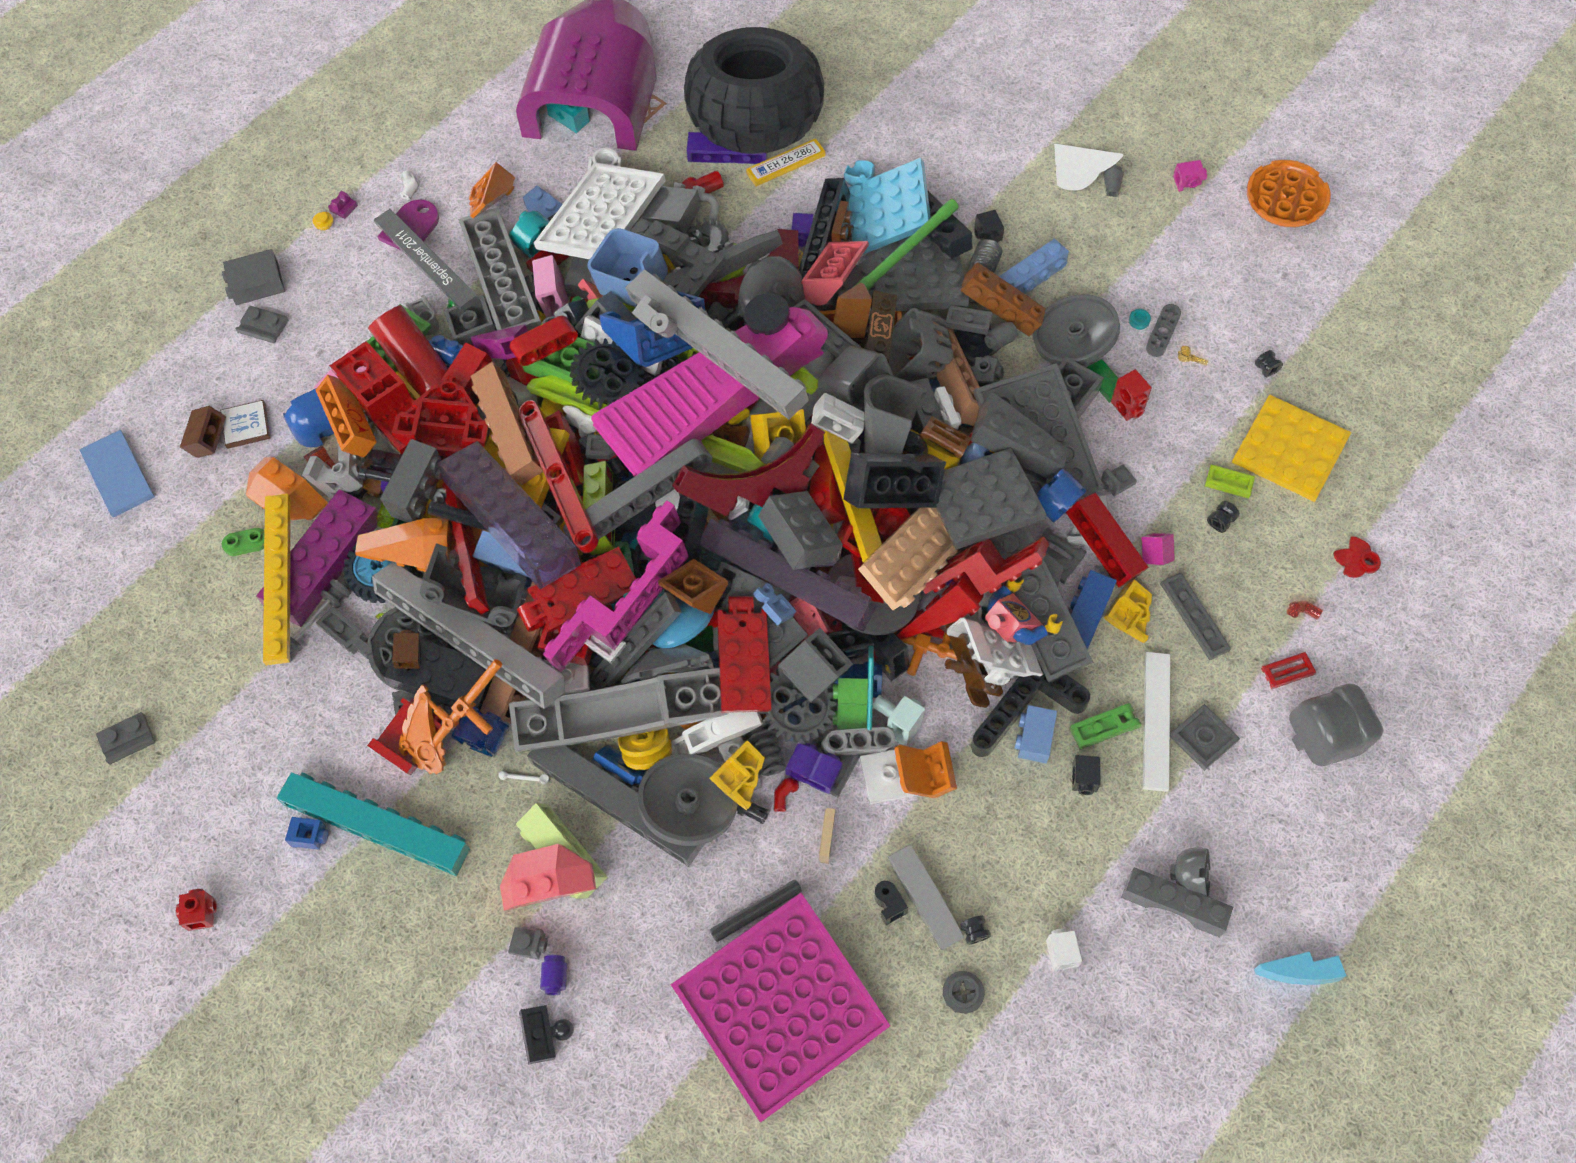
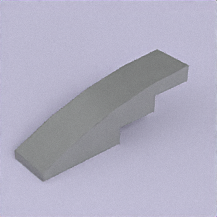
M907 845L889 855L888 859L910 901L914 903L924 924L928 926L940 950H944L963 939L964 936L949 908L911 845Z

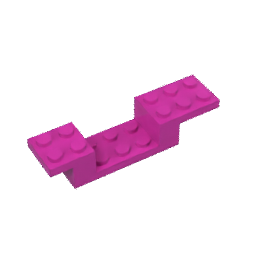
M666 500L663 505H659L655 509L650 522L644 524L638 531L637 540L641 549L652 560L647 564L646 572L642 577L637 578L632 583L631 591L625 598L622 597L616 603L615 611H611L595 598L589 596L587 600H583L578 605L576 614L572 619H568L562 625L561 632L556 639L548 642L543 655L555 669L562 672L591 635L615 651L664 589L658 585V580L680 568L689 556L683 540L673 534L681 523L675 505Z

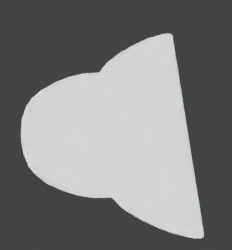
M1054 144L1057 185L1066 190L1084 189L1096 180L1100 172L1116 164L1123 157V154Z

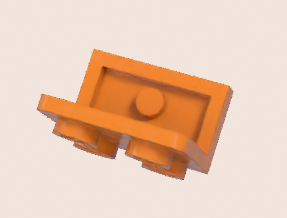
M938 742L924 750L904 745L895 747V759L900 776V785L905 793L938 798L957 789L947 742Z

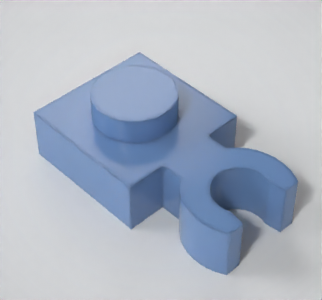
M766 583L762 589L758 587L753 593L757 600L764 602L762 609L777 626L792 618L797 612L782 594L775 595L774 589L769 583Z

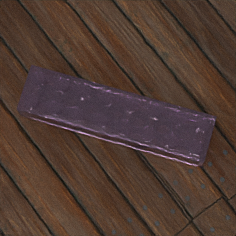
M478 441L438 462L445 484L539 589L581 565L576 545Z

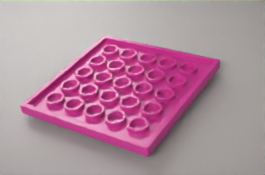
M802 893L793 897L670 984L760 1123L890 1027V1024Z

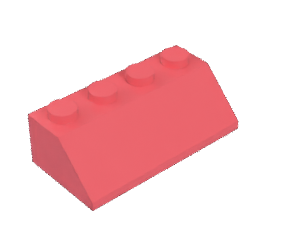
M829 242L802 279L805 299L810 304L816 306L827 304L843 285L869 246V242Z

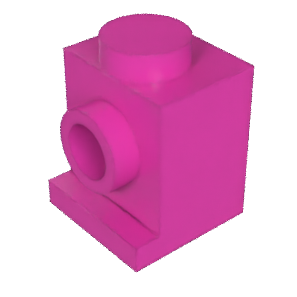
M1201 160L1177 163L1173 178L1178 191H1183L1185 187L1195 188L1201 185L1203 180L1207 179V170L1203 168Z

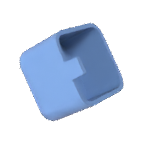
M621 228L613 229L606 235L587 264L601 295L604 296L611 291L622 303L633 307L637 305L631 301L625 288L644 269L651 275L656 274L662 281L668 273L667 265L657 241ZM632 269H638L636 274L630 273Z

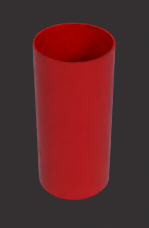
M402 305L388 310L369 325L368 330L419 396L423 395L436 383L439 384L448 367Z

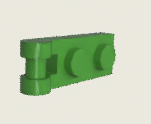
M1128 703L1072 724L1069 729L1081 750L1125 732L1138 729L1142 724L1138 718H1135L1133 714L1134 709ZM1124 716L1126 722L1122 723L1119 717Z

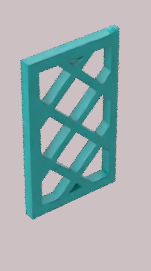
M869 646L867 730H872L873 646Z

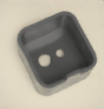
M848 346L820 375L818 387L822 395L827 393L864 412V389L867 382L878 375L885 373L893 376V373L884 354L857 346Z

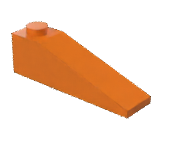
M497 162L491 166L471 189L469 205L471 206L470 216L472 218H475L497 203L504 195L509 196L515 188L513 186L515 177Z
M424 518L358 535L355 554L359 557L380 562L385 560L396 562L397 566L417 567V570L425 572L436 543L448 547L446 555L450 560L452 533L449 520L443 518Z

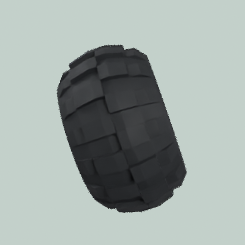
M738 28L724 32L707 41L696 52L695 56L691 58L685 76L684 100L687 112L694 126L698 127L701 134L706 136L712 143L739 153H769L799 141L811 129L813 122L816 123L824 104V79L818 59L797 38L771 28Z

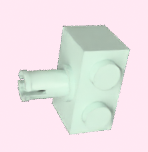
M881 695L875 699L872 708L888 717L887 727L894 732L895 741L901 745L908 746L922 726L925 708H923L918 700L914 698L909 699L906 696L901 699L897 706Z

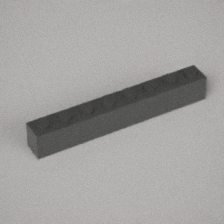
M559 746L531 750L527 755L532 765L689 867L705 845H676L664 841L653 834L644 824L638 810L639 789L635 786L629 788L623 784L624 781L615 773L609 775L603 771L604 768L594 760L589 762L583 758L584 754L578 749Z

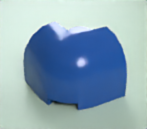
M317 388L290 401L292 405L286 413H283L284 420L294 438L305 447L316 448L324 444L321 438L334 434L316 393Z

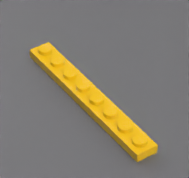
M288 493L265 496L263 663L266 666L290 662L291 498Z

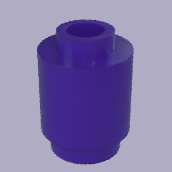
M547 955L544 957V962L541 963L540 989L544 990L546 995H560L561 991L566 990L567 963L564 956Z

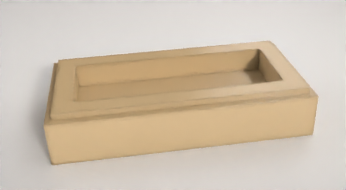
M832 808L825 809L819 851L820 863L829 864L835 821V809Z

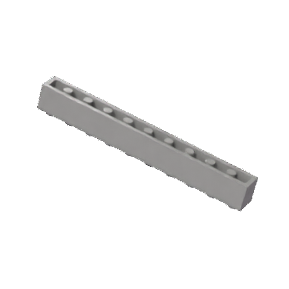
M644 269L625 287L631 301L636 305L639 304L645 294L660 303L661 306L658 311L676 321L677 331L675 334L787 419H790L809 401L806 393L807 388L799 379H792L784 368H778L773 365L768 356H761L750 343L745 344L734 331H727L719 320H712L704 309L696 308L686 296L681 297L671 285L666 286L656 274L651 275Z
M392 562L372 576L374 591L377 595L485 669L490 666L494 659L500 660L503 665L495 676L543 709L565 692L564 675L558 669H553L540 657H535L525 647L517 645L507 635L495 630L489 623L425 600L420 595L422 578H417L405 567L397 566L395 562Z

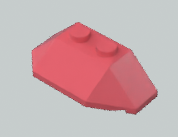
M556 844L513 855L500 884L503 908L506 911L596 890L592 863L584 860L565 846Z

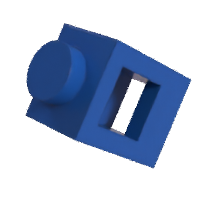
M291 817L285 841L293 848L300 847L320 850L321 844H325L328 839V829H326L325 824L321 820Z

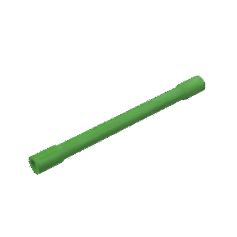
M954 199L948 200L935 215L856 285L863 283L867 290L871 289L874 283L940 223L949 218L959 208L958 203Z

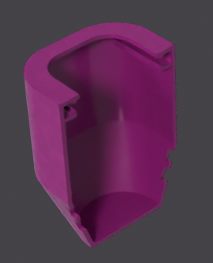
M584 0L543 27L516 107L522 137L542 138L540 130L542 124L538 108L542 105L555 103L596 109L604 113L611 120L614 126L617 149L637 151L657 76L649 25L643 14L635 6L625 0Z

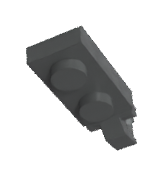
M332 607L316 622L319 628L348 652L354 655L358 651L368 659L366 644L368 638L365 633L337 609Z

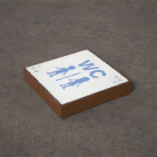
M264 400L220 410V413L226 416L223 436L227 449L271 439Z

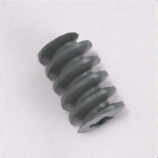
M770 722L763 723L761 726L745 734V738L765 758L763 766L759 771V775L763 776L778 774L786 768L785 764H778L784 760V757L782 755H775L781 751V748L779 746L773 747V745L778 743V738H770L775 734V729L771 731L767 729L771 725Z

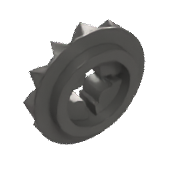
M967 971L955 972L946 979L943 985L942 996L946 1006H949L955 1013L968 1014L976 1011L984 1000V986L981 980L973 973ZM961 982H963L965 990L973 992L967 995L965 1003L960 995L952 994L960 990Z

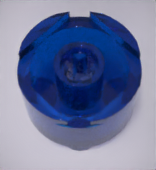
M474 707L473 709L493 727V730L486 735L467 716L459 719V724L455 727L451 737L462 745L463 743L467 744L471 750L489 757H495L510 726L501 722L499 716L491 712H487L484 715L480 713L478 708Z

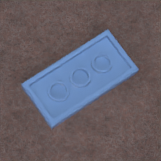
M121 430L79 449L113 518L155 497Z

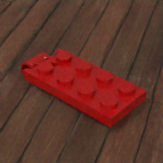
M617 547L527 588L534 601L524 603L517 611L528 632L541 628L545 623L548 631L552 632L561 628L568 619L571 620L576 614L578 605L583 600H587L589 596H592L604 606H608L619 601L625 593H629L631 591L630 587L636 578L620 548ZM553 603L554 606L549 607L548 604Z
M728 596V613L723 614V610L717 611L721 713L770 712L771 690L767 613L763 609H761V613H754L753 596ZM739 623H745L746 626L741 627Z

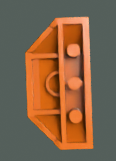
M265 457L249 472L246 496L264 510L265 496L287 493L291 498V520H312L328 504L304 478L274 457Z

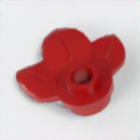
M1350 537L1349 549H1340L1333 552L1335 560L1340 565L1345 566L1343 574L1348 577L1358 578L1365 573L1372 574L1377 572L1381 566L1379 555L1371 551L1370 545L1358 537Z

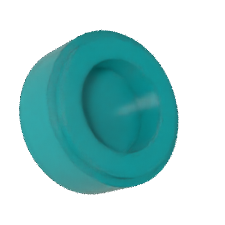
M1135 309L1129 316V324L1138 330L1147 328L1151 321L1149 312L1144 309Z

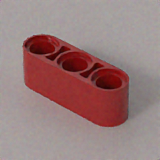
M558 316L514 338L509 346L522 366H528L572 344L577 339L578 333L566 316Z

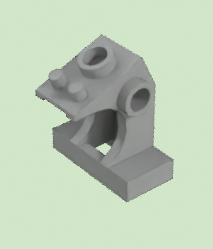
M346 453L342 463L338 462L330 468L319 457L310 456L302 476L332 499L339 489L343 492H352L363 486V480L359 479L358 473L365 460L357 455Z

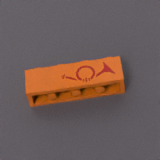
M327 374L317 387L316 393L339 446L343 452L365 457L377 441L357 398L339 378Z

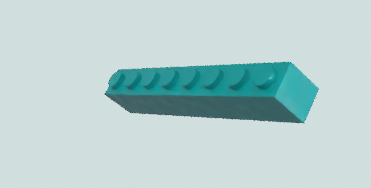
M291 772L276 797L282 805L454 876L458 875L470 851V848L465 843L466 839L459 835L452 834V836L443 834L444 831L437 826L430 825L429 828L421 825L422 822L417 818L409 816L406 819L401 817L398 811L389 807L386 810L378 807L379 804L370 799L359 800L354 793L348 790L343 792L337 791L334 785L322 781L321 784L317 783L312 776L303 772L300 775Z

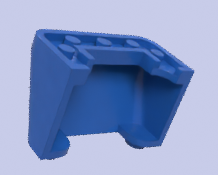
M677 291L681 297L686 296L696 308L700 307L705 310L703 298ZM613 311L600 315L602 330L636 364L649 367L693 348L676 334L669 338L661 336L638 318L627 322L621 320L620 315Z

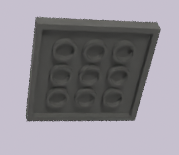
M1011 448L944 471L936 509L955 550L1046 519V512Z

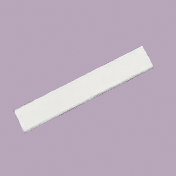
M1146 652L1143 789L1168 792L1170 654Z

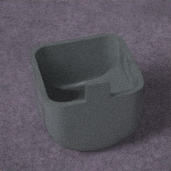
M1355 684L1341 685L1334 688L1330 693L1304 700L1289 715L1290 724L1296 733L1292 738L1298 751L1304 749L1309 759L1318 766H1327L1360 756L1380 740L1384 731L1363 690Z

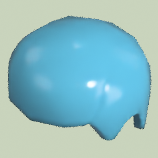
M858 160L855 162L854 167L850 168L849 165L846 167L844 179L851 186L862 184L864 181L875 176V165L866 160Z

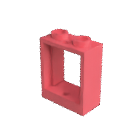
M806 591L789 602L797 611L794 616L798 624L808 634V637L819 628L826 634L843 630L841 620L830 615L824 608L821 596Z

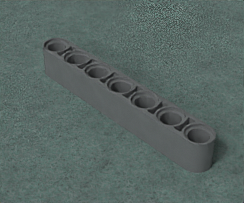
M692 439L588 507L586 511L598 536V540L674 490L672 485L683 465L699 471L707 468L712 462V455L699 439ZM565 524L563 528L565 535L571 542L572 546L575 549L580 550L574 544L572 537L569 533V530ZM591 536L585 537L582 540L581 545L587 544L590 541Z

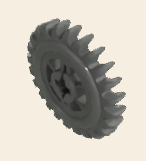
M704 218L702 225L696 219V226L691 224L685 233L689 236L691 242L715 253L723 250L725 243L729 241V233L725 225L720 223L719 220H716L715 223L713 218L710 219V224ZM668 256L675 268L679 266L682 269L688 266Z

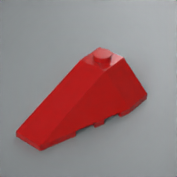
M825 444L815 450L813 460L819 467L810 479L807 491L831 525L845 520L846 515L845 505Z
M965 574L957 581L949 583V586L942 592L941 596L937 594L925 607V611L923 609L918 611L895 635L902 640L955 622L967 614L972 616L981 608L979 603L984 594L981 595L968 575Z

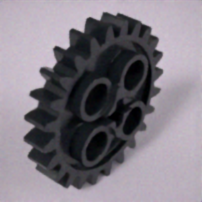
M604 338L603 344H600L595 339L594 346L587 342L585 349L580 347L578 354H574V362H571L570 369L572 370L570 371V377L573 378L571 385L577 386L575 393L583 392L582 400L590 398L591 406L598 402L599 409L602 408L603 404L607 406L641 387L644 383L645 371L640 370L642 366L636 364L619 346H616L614 341L608 344L606 338ZM598 358H603L606 362L599 361ZM623 368L627 372H621L618 369ZM587 376H594L596 377V379L592 380L589 379ZM608 386H614L617 390H611Z

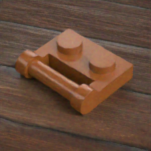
M933 416L930 417L920 435L921 438L925 440L928 438L953 452L954 456L961 459L971 440V437Z

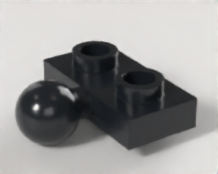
M547 1005L521 1009L519 1011L528 1065L554 1060L556 1054L552 1037L560 1041L569 1039L574 1031L572 1023L567 1019H560L554 1026L550 1027Z

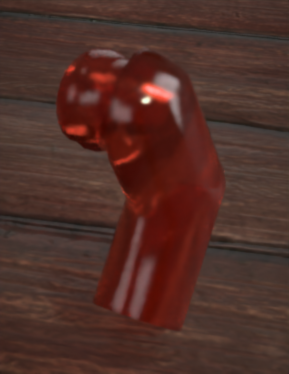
M1292 601L1286 613L1293 618H1297L1299 613L1302 612L1318 620L1323 610L1308 601Z

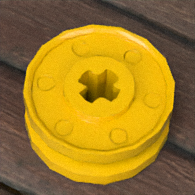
M667 728L618 738L623 762L635 770L650 769L658 761L669 757L673 751Z

